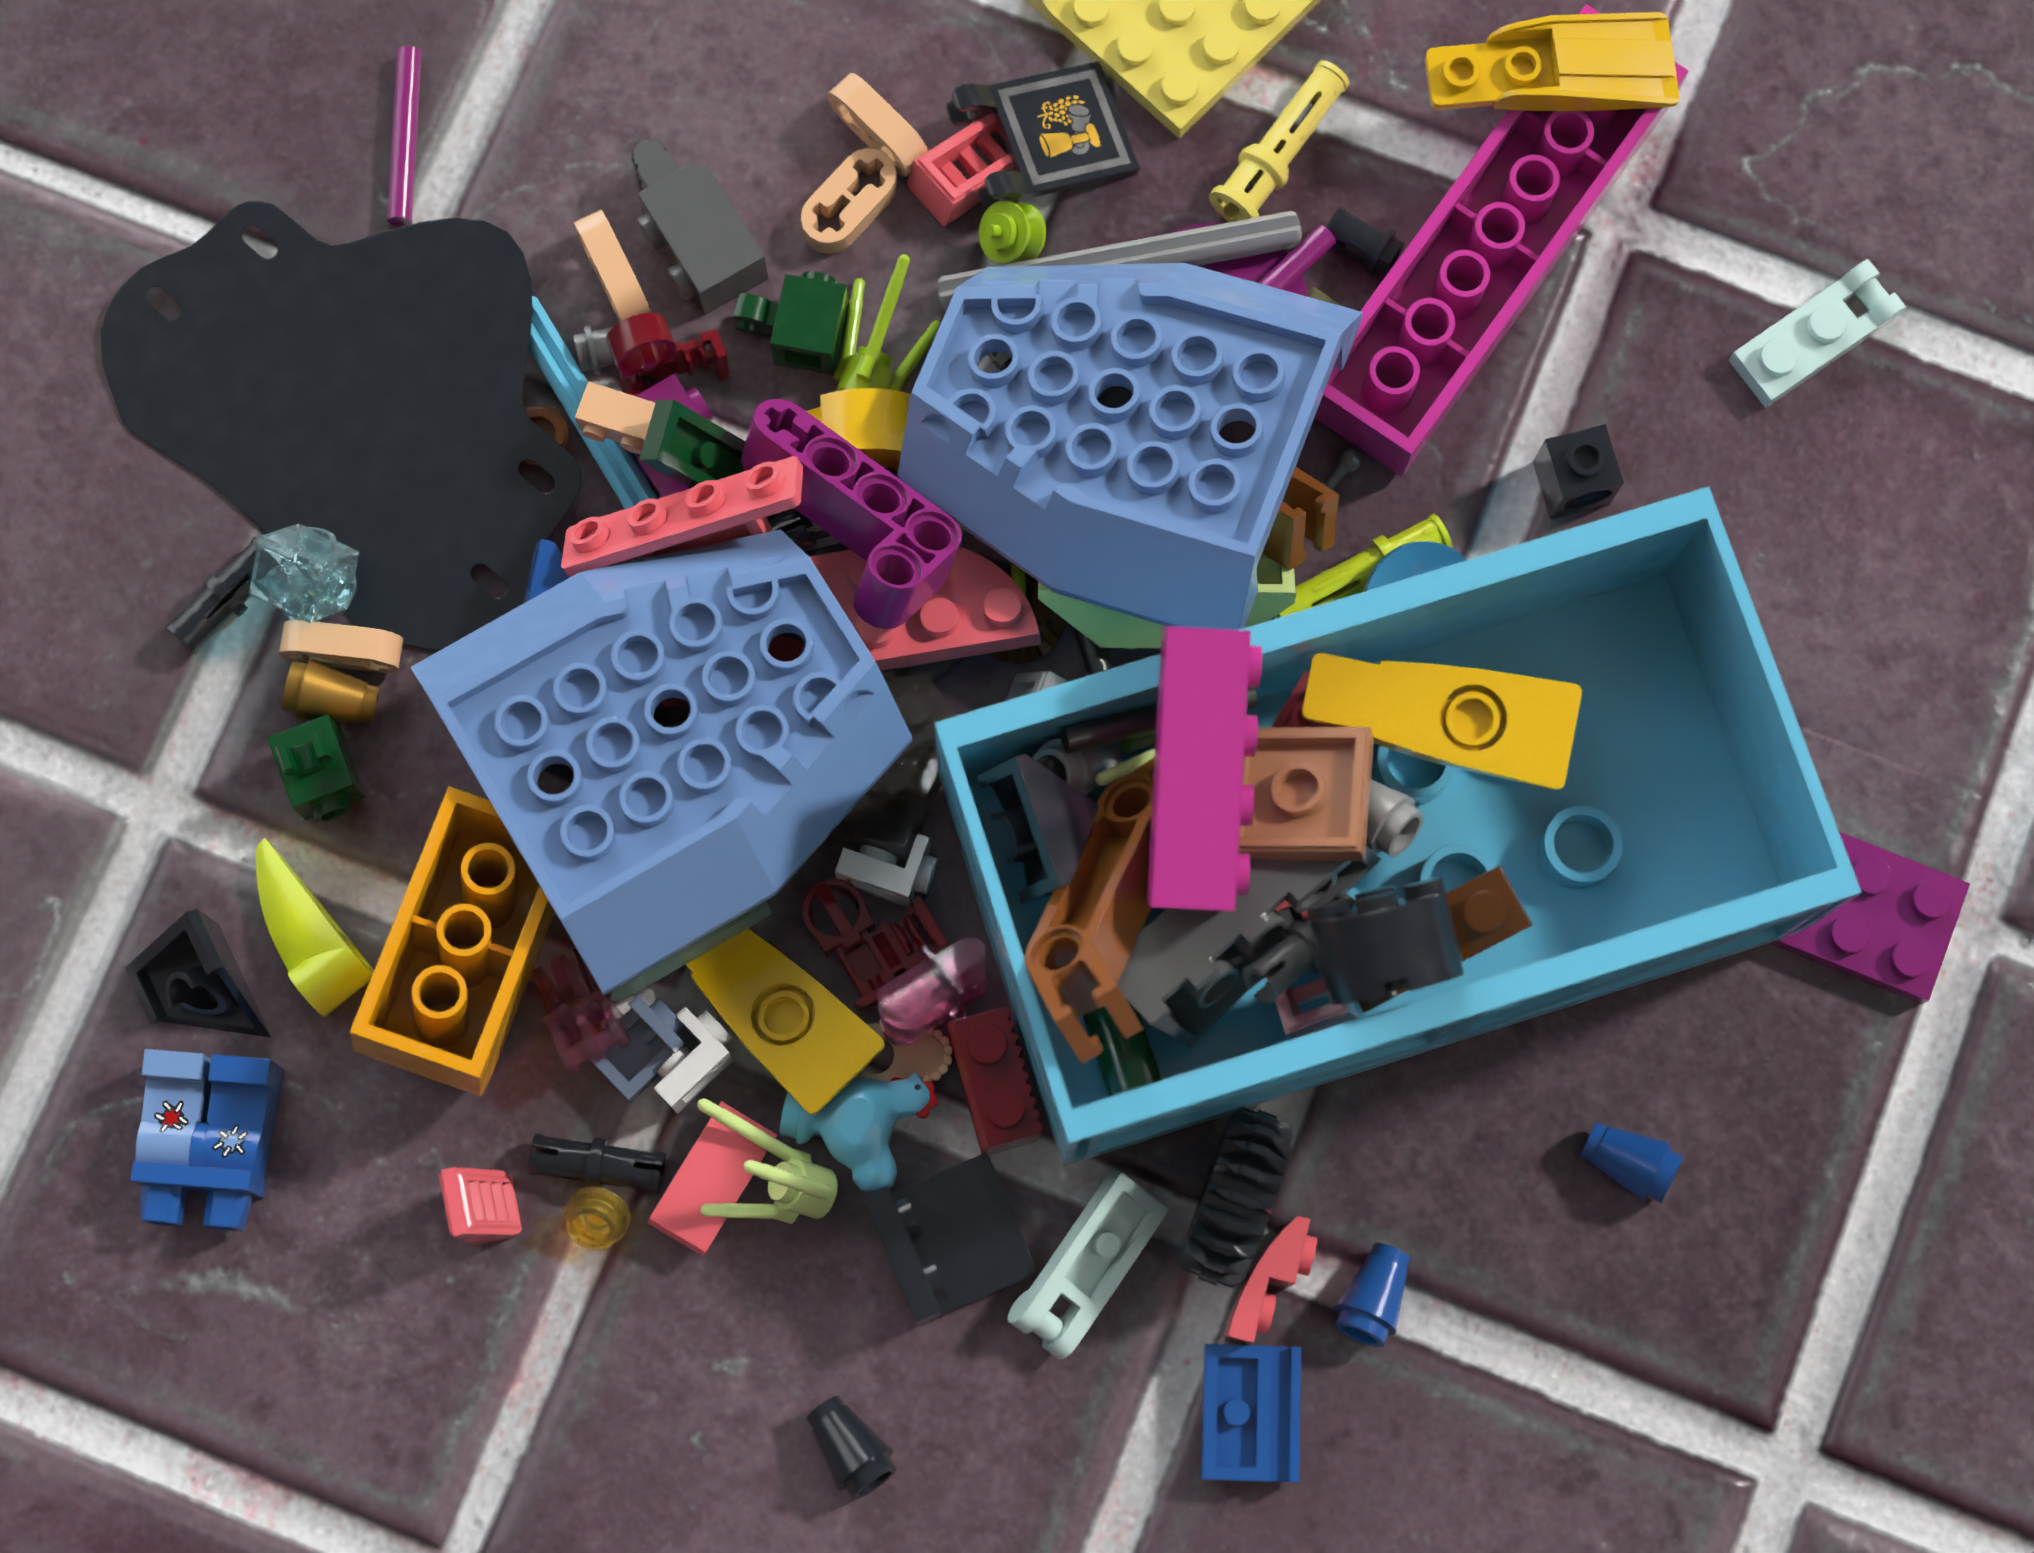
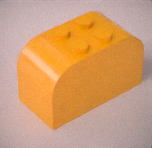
M448 786L350 1030L353 1051L355 1053L480 1097L484 1093L494 1072L555 914V910L490 800Z

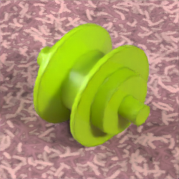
M996 202L985 211L979 226L981 248L989 259L997 263H1015L1036 259L1042 251L1046 239V226L1043 216L1036 207L1028 203Z

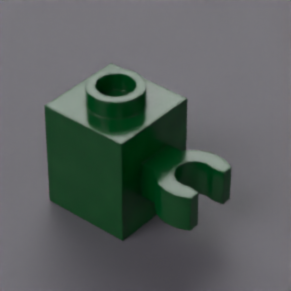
M807 271L802 273V276L785 274L779 303L754 294L738 293L733 318L737 319L736 330L750 334H772L770 346L775 365L834 375L848 314L847 286L838 283L834 277L821 272Z
M328 714L267 737L291 806L305 820L313 817L316 822L336 819L352 810L350 803L365 798L342 731Z

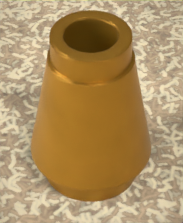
M312 658L309 659L308 664L293 660L284 688L281 710L296 713V720H313L328 714L335 722H364L372 724L379 700L380 687L368 685L365 681Z

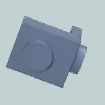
M636 995L627 1003L631 1009L584 1053L631 1103L659 1077L657 1072L660 1067L675 1052L686 1046L677 1036L685 1025L659 998L648 1006Z

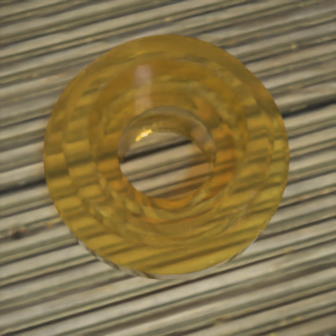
M600 1187L579 1189L570 1197L565 1208L568 1234L577 1244L591 1250H603L610 1247L613 1243L620 1241L625 1236L631 1223V1215L626 1203L615 1193Z

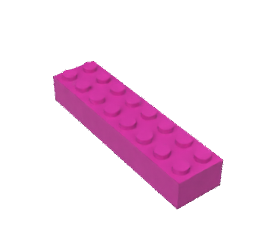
M1587 4L1579 12V14H1601ZM1675 62L1678 88L1680 90L1689 70ZM1669 107L1601 111L1507 110L1361 309L1363 319L1343 371L1333 368L1314 418L1400 477H1403Z

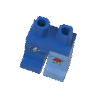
M144 1049L142 1075L146 1077L142 1119L136 1140V1161H133L130 1180L142 1186L140 1197L141 1221L153 1225L182 1226L187 1192L207 1194L203 1221L204 1227L243 1232L251 1209L252 1198L264 1199L266 1184L264 1176L270 1156L284 1069L271 1059L212 1054L211 1058L202 1053Z

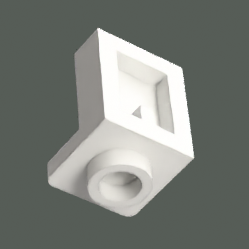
M917 834L905 868L895 865L898 859L895 855L873 846L861 845L859 853L843 848L835 874L837 879L853 884L859 891L907 907L911 904L915 892L927 894L937 867L938 858L929 855L931 850L930 837Z
M685 1006L676 1016L700 1044L692 1052L686 1046L675 1052L658 1070L657 1074L662 1080L654 1087L656 1092L677 1114L734 1061L730 1052L724 1047L732 1039L731 1035L707 1010L696 1018Z

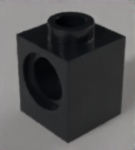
M1606 424L1545 439L1533 461L1550 520L1610 505L1624 483Z

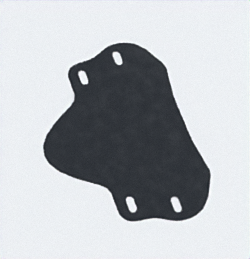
M260 200L246 201L225 214L204 236L191 246L140 268L122 285L107 308L100 330L102 365L122 421L134 435L204 478L303 563L357 626L395 633L403 638V644L435 651L442 650L524 604L536 543L540 539L548 540L556 525L572 506L582 483L581 472L575 458L531 421L523 406V382L532 323V280L524 253L511 235L485 220L451 217L423 221L387 230L355 241L333 245L316 240L274 204ZM248 226L259 228L276 243L278 247L276 255L268 259L260 256L242 239L244 229ZM152 287L163 289L181 306L180 316L174 320H169L147 302L146 294L148 290ZM531 459L540 465L554 478L555 486L553 490L549 493L538 491L520 475L518 468L520 463ZM484 564L501 577L507 584L505 595L495 598L471 578L473 566Z

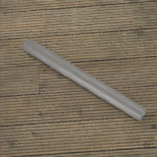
M1287 211L994 267L1187 263L1200 266L1295 248L1302 241V231L1297 213ZM983 269L946 275L938 279L939 297L944 311H947L956 287Z

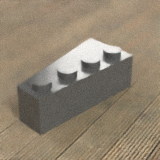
M1367 845L1365 861L1250 859L1247 896L1236 895L1235 911L1168 908L1139 932L1137 942L1117 984L1126 999L1150 1025L1191 1047L1248 991L1242 978V971L1247 965L1254 963L1279 944L1282 932L1293 923H1304L1302 912L1314 906L1330 903L1332 898L1340 893L1347 894L1381 859ZM1285 900L1292 906L1279 912L1276 910Z

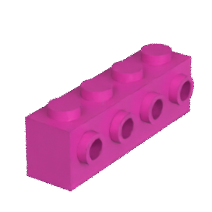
M1162 627L1147 903L1151 907L1235 911L1236 895L1247 896L1250 856L1249 854H1239L1238 851L1240 826H1251L1253 819L1254 787L1253 785L1242 784L1244 756L1255 757L1258 718L1257 715H1246L1248 687H1259L1262 668L1261 646L1250 645L1251 631Z

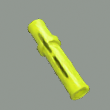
M1433 513L1427 519L1388 539L1384 535L1370 541L1371 547L1297 585L1295 603L1276 615L1274 619L1362 593L1367 578L1375 565L1387 553L1403 544L1415 541H1433L1453 548L1446 527L1441 519Z

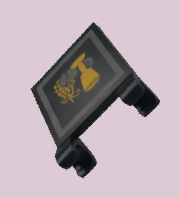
M1099 61L992 85H960L952 92L953 101H949L946 105L949 118L956 126L972 123L994 113L1015 171L993 172L985 178V187L979 190V198L985 211L992 204L999 201L1019 203L1025 199L1137 174L1140 169Z

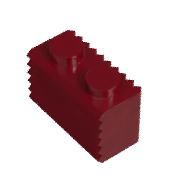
M1005 1007L947 1023L949 1040L981 1154L987 1155L1038 1142L1044 1129V1125L1039 1123L1040 1112L1035 1110L1037 1099L1032 1097L1033 1087L1029 1085L1030 1074L1025 1072L1026 1061L1022 1060V1048L1018 1047L1019 1036L1015 1034V1023L1011 1022L1012 1011Z

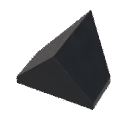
M1027 754L1015 756L977 775L981 789L992 786L1004 811L992 813L990 816L992 821L999 820L1004 823L1010 832L1012 851L1006 859L1007 865L1023 862L1027 887L1017 891L1020 903L1031 902L1070 885L1099 804Z
M198 909L186 911L125 967L150 1024L168 1022L271 1038L220 925Z

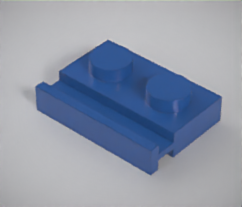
M1203 1344L1201 1479L1299 1483L1301 1347Z

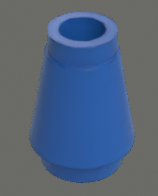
M1596 1122L1580 1156L1592 1162L1593 1166L1643 1202L1646 1197H1649L1660 1203L1663 1202L1684 1158L1683 1155L1670 1150L1672 1144L1670 1142L1612 1126L1607 1127L1599 1122Z
M1375 1243L1370 1254L1366 1257L1334 1307L1338 1314L1334 1325L1335 1328L1348 1338L1362 1344L1383 1347L1388 1335H1395L1397 1331L1407 1277V1267L1411 1258L1405 1252L1393 1246Z

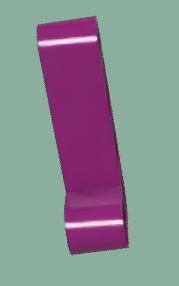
M782 399L766 400L759 404L754 411L742 450L741 463L744 470H751L756 465L764 462H776L797 456L803 466L801 503L795 509L867 561L854 595L853 606L857 615L864 622L876 628L891 629L904 624L945 583L962 541V532L958 523L943 510L800 406Z

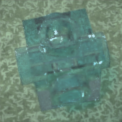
M299 523L259 536L249 595L283 610V615L290 620H304L308 623L319 622L322 618L349 608V603L353 599L357 588L355 572L359 551L336 541V536L330 531L317 527H305Z

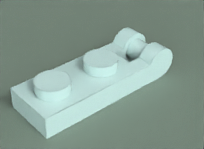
M1869 259L1855 266L1840 280L1733 352L1728 361L1765 408L1885 327L1907 308L1896 293L1889 295L1877 281L1880 273ZM1855 295L1869 310L1858 319L1845 304L1846 301Z
M1111 1169L1030 1289L1022 1293L1012 1305L1008 1314L1009 1323L1024 1334L1034 1332L1043 1339L1042 1347L1057 1359L1062 1360L1068 1357L1091 1327L1169 1209L1122 1172ZM1059 1295L1071 1303L1065 1314L1060 1318L1049 1311Z

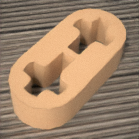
M850 73L828 92L829 103L841 120L870 148L879 149L888 154L894 162L896 172L899 175L906 177L910 174L913 161L928 152L924 141L912 126L861 77Z
M873 148L855 151L846 158L807 200L801 212V225L805 241L812 249L824 254L842 252L890 204L897 190V172L894 162L888 154ZM876 170L880 171L881 187L877 188L872 184H868L855 197L854 194L859 188L858 173L862 171L867 175H871ZM842 206H845L839 215L841 230L836 232L828 227L820 233L818 231L817 216L822 214L824 217L831 218Z
M599 210L573 222L582 246L619 321L621 322L634 315L651 313L643 291L603 211Z
M289 620L284 622L279 655L290 661L294 660L307 664L309 659L312 658L333 668L375 673H395L399 670L403 638L400 635L381 629L305 620Z

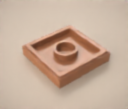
M1371 727L1258 728L1255 757L1244 756L1242 784L1253 785L1254 787L1253 819L1251 826H1240L1238 853L1249 854L1250 859L1365 861L1374 743Z

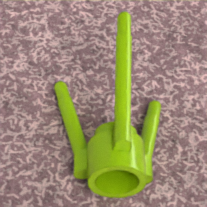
M902 254L899 256L867 347L860 346L856 355L865 282L861 278L854 280L848 307L841 359L833 377L834 380L839 382L836 391L861 388L902 391L905 381L931 347L941 325L939 321H933L895 373L891 370L894 362L893 358L880 351L910 264L908 255Z

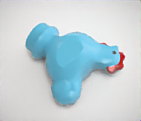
M913 1073L908 1079L894 1077L890 1082L865 1077L855 1078L816 1115L808 1114L787 1093L781 1116L780 1135L796 1139L797 1144L806 1143L815 1135L821 1136L829 1153L839 1163L852 1171L853 1182L862 1191L874 1194L889 1187L890 1189L893 1187L896 1179L897 1166L890 1151L889 1142L897 1120L913 1115L926 1119L929 1117L930 1110L938 1105L939 1100L934 1093V1083L922 1081L917 1073Z

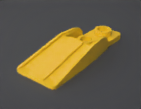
M1661 12L1550 15L1503 26L1492 32L1485 43L1433 47L1427 51L1425 56L1430 104L1435 110L1493 106V109L1601 111L1674 107L1680 100L1668 17Z
M1318 653L1311 660L1301 714L1308 721L1338 727H1371L1375 744L1424 761L1551 790H1559L1565 785L1582 689L1574 683L1478 668L1395 661H1380L1379 664Z
M748 928L685 964L692 972L691 977L732 1033L810 1115L818 1114L885 1047L881 1036L815 978Z

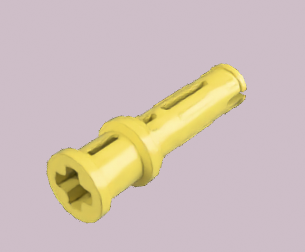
M1319 61L1313 73L1304 82L1290 103L1286 105L1281 115L1260 143L1245 147L1238 156V167L1226 183L1214 187L1209 194L1210 203L1225 220L1234 222L1259 217L1258 210L1273 190L1278 191L1285 186L1289 175L1288 165L1310 135L1314 133L1340 94L1350 84L1348 77L1339 67L1328 61ZM1308 103H1310L1312 108L1295 131L1290 133V127ZM1249 182L1252 183L1253 187L1248 193H1245L1244 189Z

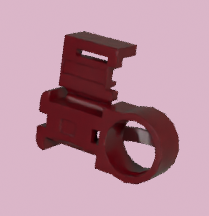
M654 312L629 317L612 327L607 333L606 342L620 375L616 376L623 393L636 396L673 374L678 373V375L688 372L689 375H693L695 369L704 367V370H707L708 365L714 363L716 374L719 375L721 381L730 378L727 354L716 328L700 333L699 338L680 344L679 341L674 342L664 316ZM709 344L708 350L705 349V345ZM647 374L653 378V383L649 386L644 385L642 377Z
M828 879L817 883L808 891L802 905V917L808 933L818 942L825 956L828 957L836 953L861 996L860 999L854 1002L858 1010L867 1011L878 1005L881 998L887 995L893 996L902 991L906 986V976L903 973L895 978L894 974L898 970L904 968L908 974L949 950L948 942L920 895L911 900L912 904L905 907L907 916L890 926L884 919L878 923L880 928L873 931L876 929L875 922L866 909L863 896L853 884L844 880ZM831 891H841L850 896L855 902L858 910V919L853 927L849 924ZM820 898L840 935H826L815 927L812 919V906L816 899ZM916 914L929 938L933 940L932 942L927 943L913 920V915ZM860 944L858 947L850 950L852 947Z

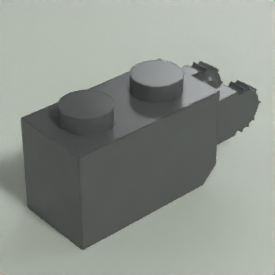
M655 138L652 140H640L635 149L631 150L633 155L631 160L634 169L637 170L635 172L636 178L642 187V191L638 192L643 216L637 218L636 222L651 249L656 252L664 248L674 265L668 268L667 272L682 299L686 302L694 297L704 314L707 315L735 299L738 293H745L768 280L765 256L709 167L690 163L680 169L670 152H667L666 146H662L661 141L657 142Z

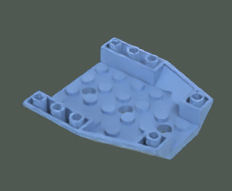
M1187 263L986 267L956 287L913 387L897 478L951 516L963 529L1055 593L1163 626L1227 630L1244 629L1258 593L1256 568L1332 370L1335 368L1343 371L1363 319V312ZM992 352H1003L1012 358L1010 365L999 373H986L978 368L981 359ZM1112 386H1122L1133 393L1130 401L1118 408L1105 407L1097 399L1105 389ZM1233 421L1247 422L1256 430L1249 440L1238 444L1225 441L1219 433L1226 424Z
M782 530L579 572L410 667L545 893L603 995L777 895L913 741L876 661L812 560ZM794 633L800 636L806 643L804 652L797 659L788 662L773 658L768 652V647L777 635ZM668 698L682 699L691 707L688 719L680 726L674 728L663 727L653 719L654 711L658 704ZM564 764L574 771V780L571 786L563 793L556 795L542 792L537 785L540 773L550 765Z

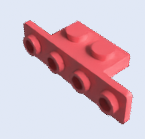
M797 456L776 462H764L756 465L751 470L716 481H703L693 488L658 499H646L633 507L601 517L586 518L566 530L561 567L568 577H572L582 571L605 567L641 556L643 559L771 532L772 527L766 518L767 516L795 508L801 503L803 466Z

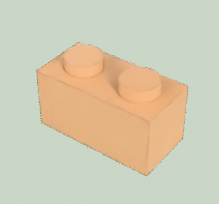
M588 381L577 409L575 420L584 436L599 442H604L605 438L620 442L619 446L623 449L641 454L655 402Z

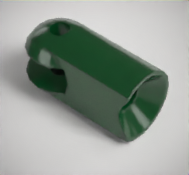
M1128 1000L1127 1002L1139 1021L1142 1030L1126 1039L1105 1005L1083 1015L1089 1038L1096 1035L1103 1047V1051L1095 1057L1109 1097L1162 1081L1140 1013Z

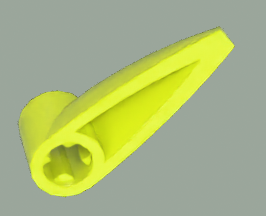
M264 838L255 850L259 899L268 931L282 961L289 971L288 976L292 983L319 1014L327 1017L371 980L374 970L276 847L268 839Z

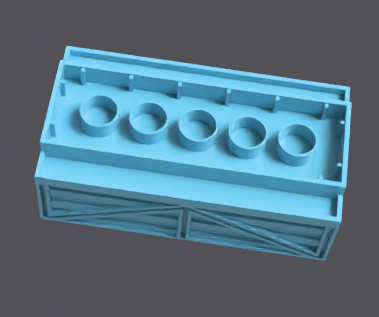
M1709 487L1240 629L1251 631L1250 645L1261 646L1260 685L1258 688L1254 687L1257 695V707L1246 710V715H1257L1258 728H1267L1273 725L1304 671H1309L1312 658L1318 653L1379 664L1380 661H1395L1478 668L1574 683L1581 687L1582 696L1565 785L1559 790H1551L1424 761L1373 743L1371 780L1413 797L1415 808L1424 814V819L1417 836L1400 855L1391 857L1385 852L1376 854L1381 860L1347 895L1355 899L1354 895L1358 893L1395 886L1397 898L1405 897L1402 886L1438 877H1443L1447 893L1501 865L1533 925L1461 962L1464 974L1457 978L1413 991L1407 990L1365 1013L1362 1012L1358 1002L1354 1003L1359 1019L1295 1039L1285 1034L1275 1001L1271 1004H1265L1253 996L1266 985L1265 983L1268 981L1267 976L1248 990L1191 1047L1150 1025L1140 1014L1162 1081L1109 1097L1096 1057L1081 1064L1055 1023L1026 968L1024 959L1026 948L1051 898V893L1031 902L1020 903L1017 891L1027 887L1023 862L1007 865L1006 859L1012 851L1010 832L1004 823L999 820L992 821L990 814L1004 811L992 786L981 789L977 775L1015 756L1027 754L1033 758L1044 743L1052 739H1061L1060 729L1062 727L1157 705L1160 654L935 723L940 782L960 841L964 864L1038 1096H1041L1063 1167L1234 1113L1240 1107L1250 1108L1800 934L1862 893ZM1123 741L1115 742L1119 749ZM1155 746L1130 753L1121 751L1123 761L1155 748ZM1111 783L1095 788L1086 796L1097 803L1100 795ZM1355 904L1352 905L1349 909L1355 908ZM1152 907L1143 929L1168 908ZM1319 971L1315 975H1303L1292 985L1293 989L1322 978L1321 972ZM1327 995L1302 1004L1300 1008L1302 1013H1305L1331 1002ZM1082 1015L1078 1020L1087 1033Z

